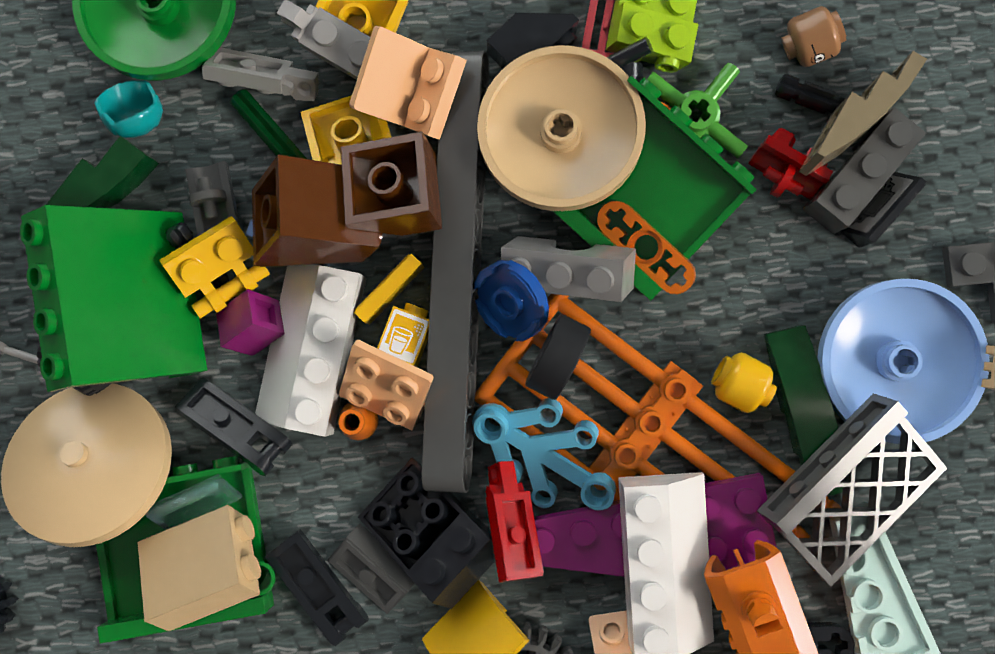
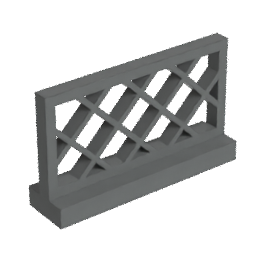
M874 393L757 510L763 519L783 536L822 581L830 587L947 469L905 418L908 412L899 401ZM897 426L901 431L900 448L885 449L886 435ZM911 456H922L928 466L918 477L909 478ZM865 457H872L871 477L868 479H855L856 466ZM884 457H899L897 478H882ZM881 486H896L895 500L888 507H880ZM835 487H843L841 508H825L826 496ZM854 487H870L868 507L853 508ZM852 516H867L866 530L860 536H850ZM813 517L812 538H797L792 530L804 518ZM825 517H840L839 537H823ZM822 546H838L837 559L825 569L821 564Z

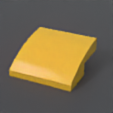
M480 580L422 638L430 654H518L530 640L505 613L507 611L505 607Z

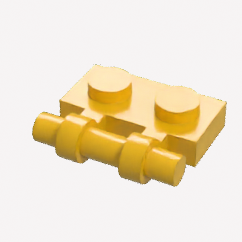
M232 216L159 260L185 298L199 289L203 292L205 297L191 305L200 319L214 310L216 313L227 307L226 302L247 289L253 291L259 287L257 284L259 281L270 275L266 267L252 266L247 269L243 261L253 256V247ZM232 269L236 277L215 289L211 282Z

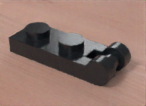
M204 377L175 406L178 414L248 463L253 470L262 476H266L274 467L272 462L280 453L285 454L292 446V442L286 435ZM259 437L267 442L260 452L252 447Z
M301 529L265 556L297 601L333 646H337L345 640V633L354 626L360 628L369 621L367 613L353 599ZM336 605L344 613L337 620L333 619L328 613Z

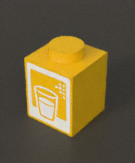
M406 303L404 309L393 306L377 349L418 367L428 342L429 319L426 317L429 311L410 303Z

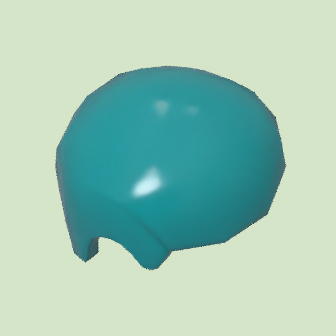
M130 80L115 84L104 90L94 103L100 119L108 131L115 136H122L123 138H135L148 134L159 125L163 114L160 98L155 93L151 84L145 80Z

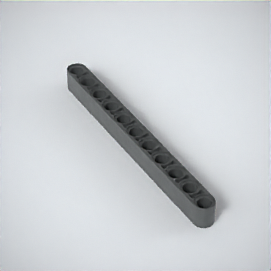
M485 50L446 52L467 61L440 140L438 139L437 177L442 229L434 230L427 372L432 374L434 378L425 399L422 485L425 491L467 493L472 477L474 436L472 420L475 413L479 312L475 302L479 298L478 288L474 289V282L481 271L486 167L479 146L477 123L480 105L489 87L490 77L489 59Z

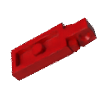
M514 461L497 462L488 467L489 485L486 486V504L499 583L543 576L544 571L530 491H525L523 484L517 483Z

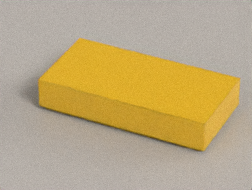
M408 254L358 305L354 313L364 323L370 325L424 269L422 263L412 254Z

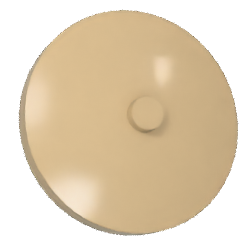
M558 45L539 48L509 63L489 85L482 99L478 114L477 132L481 154L495 181L508 194L520 202L549 211H572L586 208L613 194L633 172L639 160L645 138L646 121L643 103L638 90L627 81L629 76L617 64L602 54L576 46Z
M112 383L101 392L92 396L84 395L72 387L53 395L37 406L25 418L14 433L5 452L1 471V487L9 513L28 533L59 546H91L122 534L135 525L150 510L164 488L170 471L172 457L171 439L167 425L157 409L143 396L132 389Z

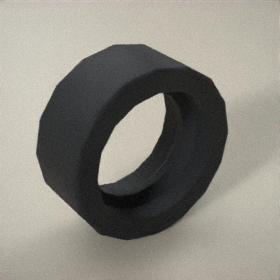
M560 314L529 372L525 386L552 400L557 399L583 353L591 329L564 314Z

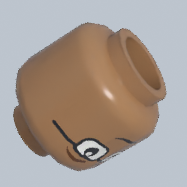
M823 6L790 19L787 24L788 35L781 37L788 59L797 58L799 64L803 67H810L838 55L841 51V43L846 41L845 29L838 12H830Z

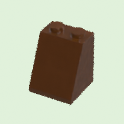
M278 154L252 189L254 266L363 262L381 244L382 233L351 229L346 226L342 165Z

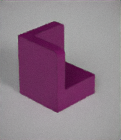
M249 289L229 302L226 308L216 314L220 346L222 348L253 356L285 334L279 300Z

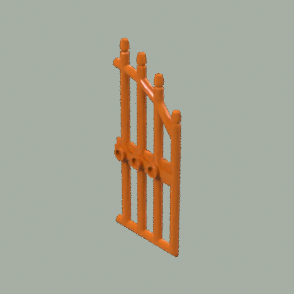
M550 294L548 296V321L542 330L525 341H514L475 392V402L481 406L495 403L503 406L509 412L514 411L494 396L503 382L510 376L541 401L547 399L548 397L525 386L530 371L519 364V361L532 344H535L540 349L542 348L548 336L543 330L559 311L561 314L591 329L590 336L653 383L641 400L637 402L583 360L579 359L573 374L628 415L614 435L562 395L555 399L563 407L562 417L574 426L582 420L591 421L597 426L599 435L596 442L603 449L589 467L565 449L554 451L591 474L602 472L609 475L616 485L613 501L620 500L618 477H633L636 474L640 476L665 475L647 461L661 441L714 481L735 477L672 429L686 409L785 483L796 472L696 395L703 388V385L672 361L662 370L568 298L569 296ZM534 425L518 428L530 436L544 434ZM582 431V432L585 433L587 436H589L590 438H592V436H591V434H590L589 432H587V431ZM594 485V487L598 490L606 489L601 485ZM826 496L825 508H841L833 499H828V496ZM799 524L792 530L797 538H810L807 531Z

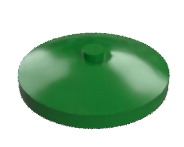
M72 0L74 20L81 38L99 59L115 71L128 77L147 81H159L185 75L200 67L216 53L231 29L236 10V0Z

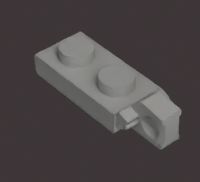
M284 0L277 11V15L281 17V21L294 29L291 36L298 41L301 48L357 80L370 36L320 7L318 9L310 4L305 11L292 2Z
M219 48L202 65L203 79L215 81L227 87L241 86L256 89L263 94L291 95L295 100L314 101L319 93V72L294 68L293 61Z

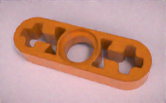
M611 201L600 209L597 217L599 229L616 246L635 248V244L640 237L649 235L655 238L658 243L656 255L651 259H642L636 253L635 264L664 291L670 294H681L691 288L696 278L693 264L630 205L620 201ZM623 209L626 213L623 221L630 228L634 229L637 222L642 226V229L630 236L627 245L621 239L628 234L620 227H614L611 230L608 226L611 222L608 216L611 210L618 213ZM666 250L672 254L671 258L665 260L673 268L681 265L686 268L683 276L687 281L684 285L678 282L670 285L666 281L670 274L662 266L658 268L657 273L651 269V265L656 264L663 258Z

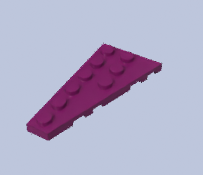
M755 473L705 483L709 558L712 555H716L725 569L728 570L738 566L733 551L735 549H738L744 564L756 560L754 548L756 540L770 543L777 548L773 526L767 523L757 512L768 500L763 475ZM620 500L613 501L611 506L604 510H593L586 506L534 517L543 567L624 577Z

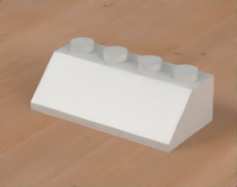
M287 265L279 301L285 334L271 343L255 412L260 418L269 424L294 431L324 437L334 434L341 397L338 395L358 321V316L354 312L362 302L366 278L363 275L321 265Z
M704 473L618 477L628 642L632 654H691L714 642L712 599L704 577L705 566L709 560Z

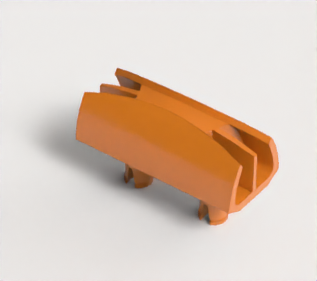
M756 540L754 542L756 560L744 564L738 549H735L733 551L738 566L728 570L725 569L716 555H712L705 566L704 577L717 611L722 610V625L724 630H729V643L732 650L736 649V654H818L782 553L778 548L770 543Z

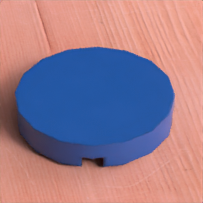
M498 260L479 272L474 282V289L478 288L477 293L479 297L475 300L476 306L485 323L496 334L504 338L508 336L517 338L515 341H525L542 330L548 321L549 304L545 290L533 273L525 266L512 260Z

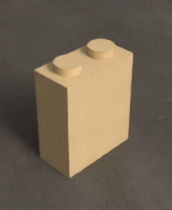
M226 505L138 541L144 622L166 631H171L260 595L258 578L261 576V568L254 555L252 539L255 537V530L248 516Z

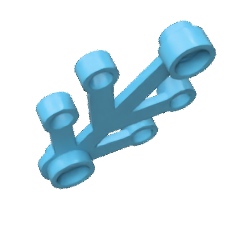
M547 398L542 400L536 408L511 412L495 403L484 404L478 408L472 420L476 436L482 442L491 444L496 463L514 461L517 483H519L523 475V466L516 459H512L509 444L521 450L533 489L531 499L536 506L540 508L551 507L558 494L556 485L547 479L544 465L582 488L581 499L587 507L593 510H604L611 506L616 493V485L609 475L602 472L591 474L554 451L573 447L580 449L592 448L599 435V430L593 422L582 420L572 430L530 436L518 428L541 424L544 427L556 426L563 414V407L560 402ZM543 409H552L555 412L556 416H546L543 412ZM488 418L496 420L500 425L495 426L491 424ZM587 431L591 434L592 438L584 439L578 432ZM594 485H601L606 489L598 490L594 487ZM538 491H547L551 497H543Z

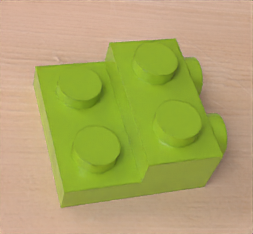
M615 0L605 50L615 53L647 37L652 45L653 52L634 62L645 61L655 64V69L667 73L677 72L692 61L698 23L693 22L697 0Z

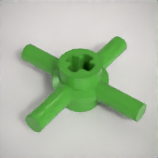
M728 62L705 91L693 90L682 94L654 71L647 78L661 91L662 95L660 98L671 107L676 105L688 116L691 115L694 108L702 112L697 122L693 121L689 126L697 136L701 138L707 133L737 159L747 149L748 145L719 123L720 108L717 101L740 73L735 65Z

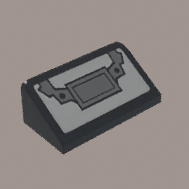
M894 172L852 224L840 232L859 248L875 243L925 187L927 181L922 177Z

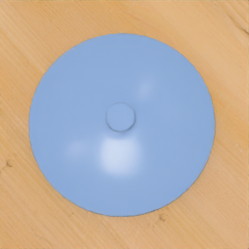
M918 279L881 281L868 285L850 295L837 307L829 318L820 338L817 356L823 382L829 394L833 410L844 422L874 393L899 401L908 412L905 418L925 442L948 434L970 416L985 390L984 387H981L982 379H988L989 372L983 370L984 362H990L989 355L985 354L988 343L984 330L967 304L951 291L937 284ZM897 426L886 435L885 442L900 444L901 431Z

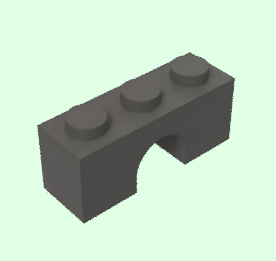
M893 107L861 137L852 148L854 152L850 158L830 177L826 184H823L802 210L832 234L848 228L925 136L926 132L897 108Z

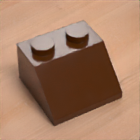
M423 132L341 147L345 224L348 228L399 236L442 229L436 155Z

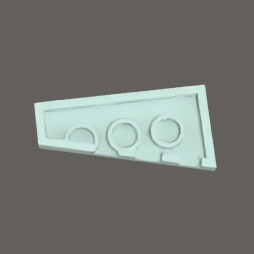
M864 501L853 508L868 507V502ZM852 516L850 536H860L866 530L867 516ZM832 517L829 519L832 537H839L840 517ZM884 532L840 577L850 632L855 644L854 653L941 654L886 532ZM834 546V548H835V553H836V558H837V556H838V546Z

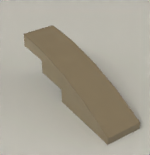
M912 51L891 75L882 71L861 96L851 92L832 113L799 172L805 176L809 175L838 157L860 139L910 87L927 58Z

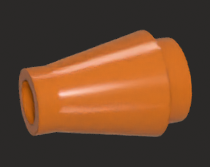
M350 402L342 408L338 418L342 433L352 440H364L372 436L377 429L379 421L378 414L363 407L355 406ZM351 414L358 416L360 420L358 428L350 427L348 420L351 419Z

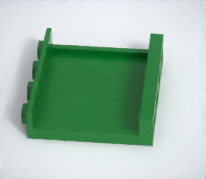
M630 76L627 81L639 92L646 121L643 148L633 172L624 184L606 199L582 209L553 212L591 247L595 244L616 246L599 229L597 223L598 213L608 202L620 201L627 203L681 254L689 259L745 199L757 190L750 184L755 177L738 161L731 166L719 156L724 149L707 133L701 138L689 128L693 121L679 107L674 105L669 110L658 100L662 95L661 91L648 79L643 77L638 82L634 77ZM623 209L618 213L611 210L608 214L611 219L608 226L611 230L614 227L622 228L628 235L621 240L627 245L630 236L642 229V226L637 222L634 229L630 228L623 221V217L626 215ZM649 235L640 237L635 244L637 255L642 259L653 258L658 251V243L655 238ZM666 250L659 262L651 265V269L656 273L660 266L669 272L670 276L666 281L682 267L681 265L673 268L665 261L672 257L668 250ZM635 264L634 286L651 301L662 288Z
M44 205L21 216L20 237L26 247L28 261L27 283L32 290L35 307L33 325L36 333L39 335L42 354L40 371L46 381L47 392L70 387L168 376L169 378H176L208 371L199 316L191 306L197 302L195 292L185 298L159 261L176 250L166 239V231L178 222L184 223L182 212Z
M237 456L212 460L213 468L198 470L197 463L172 467L173 475L167 477L161 494L150 510L130 529L108 541L96 544L108 621L97 627L100 644L167 632L162 628L144 622L138 541L229 505L241 514L248 516L255 530V537L252 539L254 555L258 561L267 563L253 473L248 463H238ZM262 569L261 576L258 578L259 586L268 573ZM272 590L264 596L250 598L174 630L265 614L274 605Z

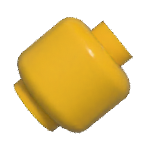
M742 352L732 357L725 356L716 368L711 380V384L715 386L716 397L744 413L753 412L760 405L767 407L777 389V386L772 384L773 371L771 367Z

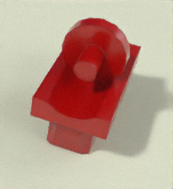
M779 128L772 136L768 135L753 154L748 164L763 172V177L774 182L770 194L774 197H780L786 189L796 196L801 194L811 199L817 190L829 181L833 171L827 168V163L807 176L800 173L799 171L812 148H809L805 154L792 148L796 141L794 134L784 128Z

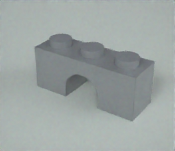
M517 236L501 247V260H512L525 266L537 277L546 293L622 302L634 288L636 248L595 244L593 247L585 250H564L556 248V240Z

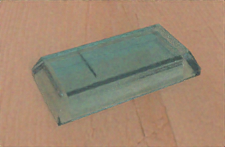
M217 474L154 503L146 513V517L164 530H167L238 501L242 498V494L221 475Z

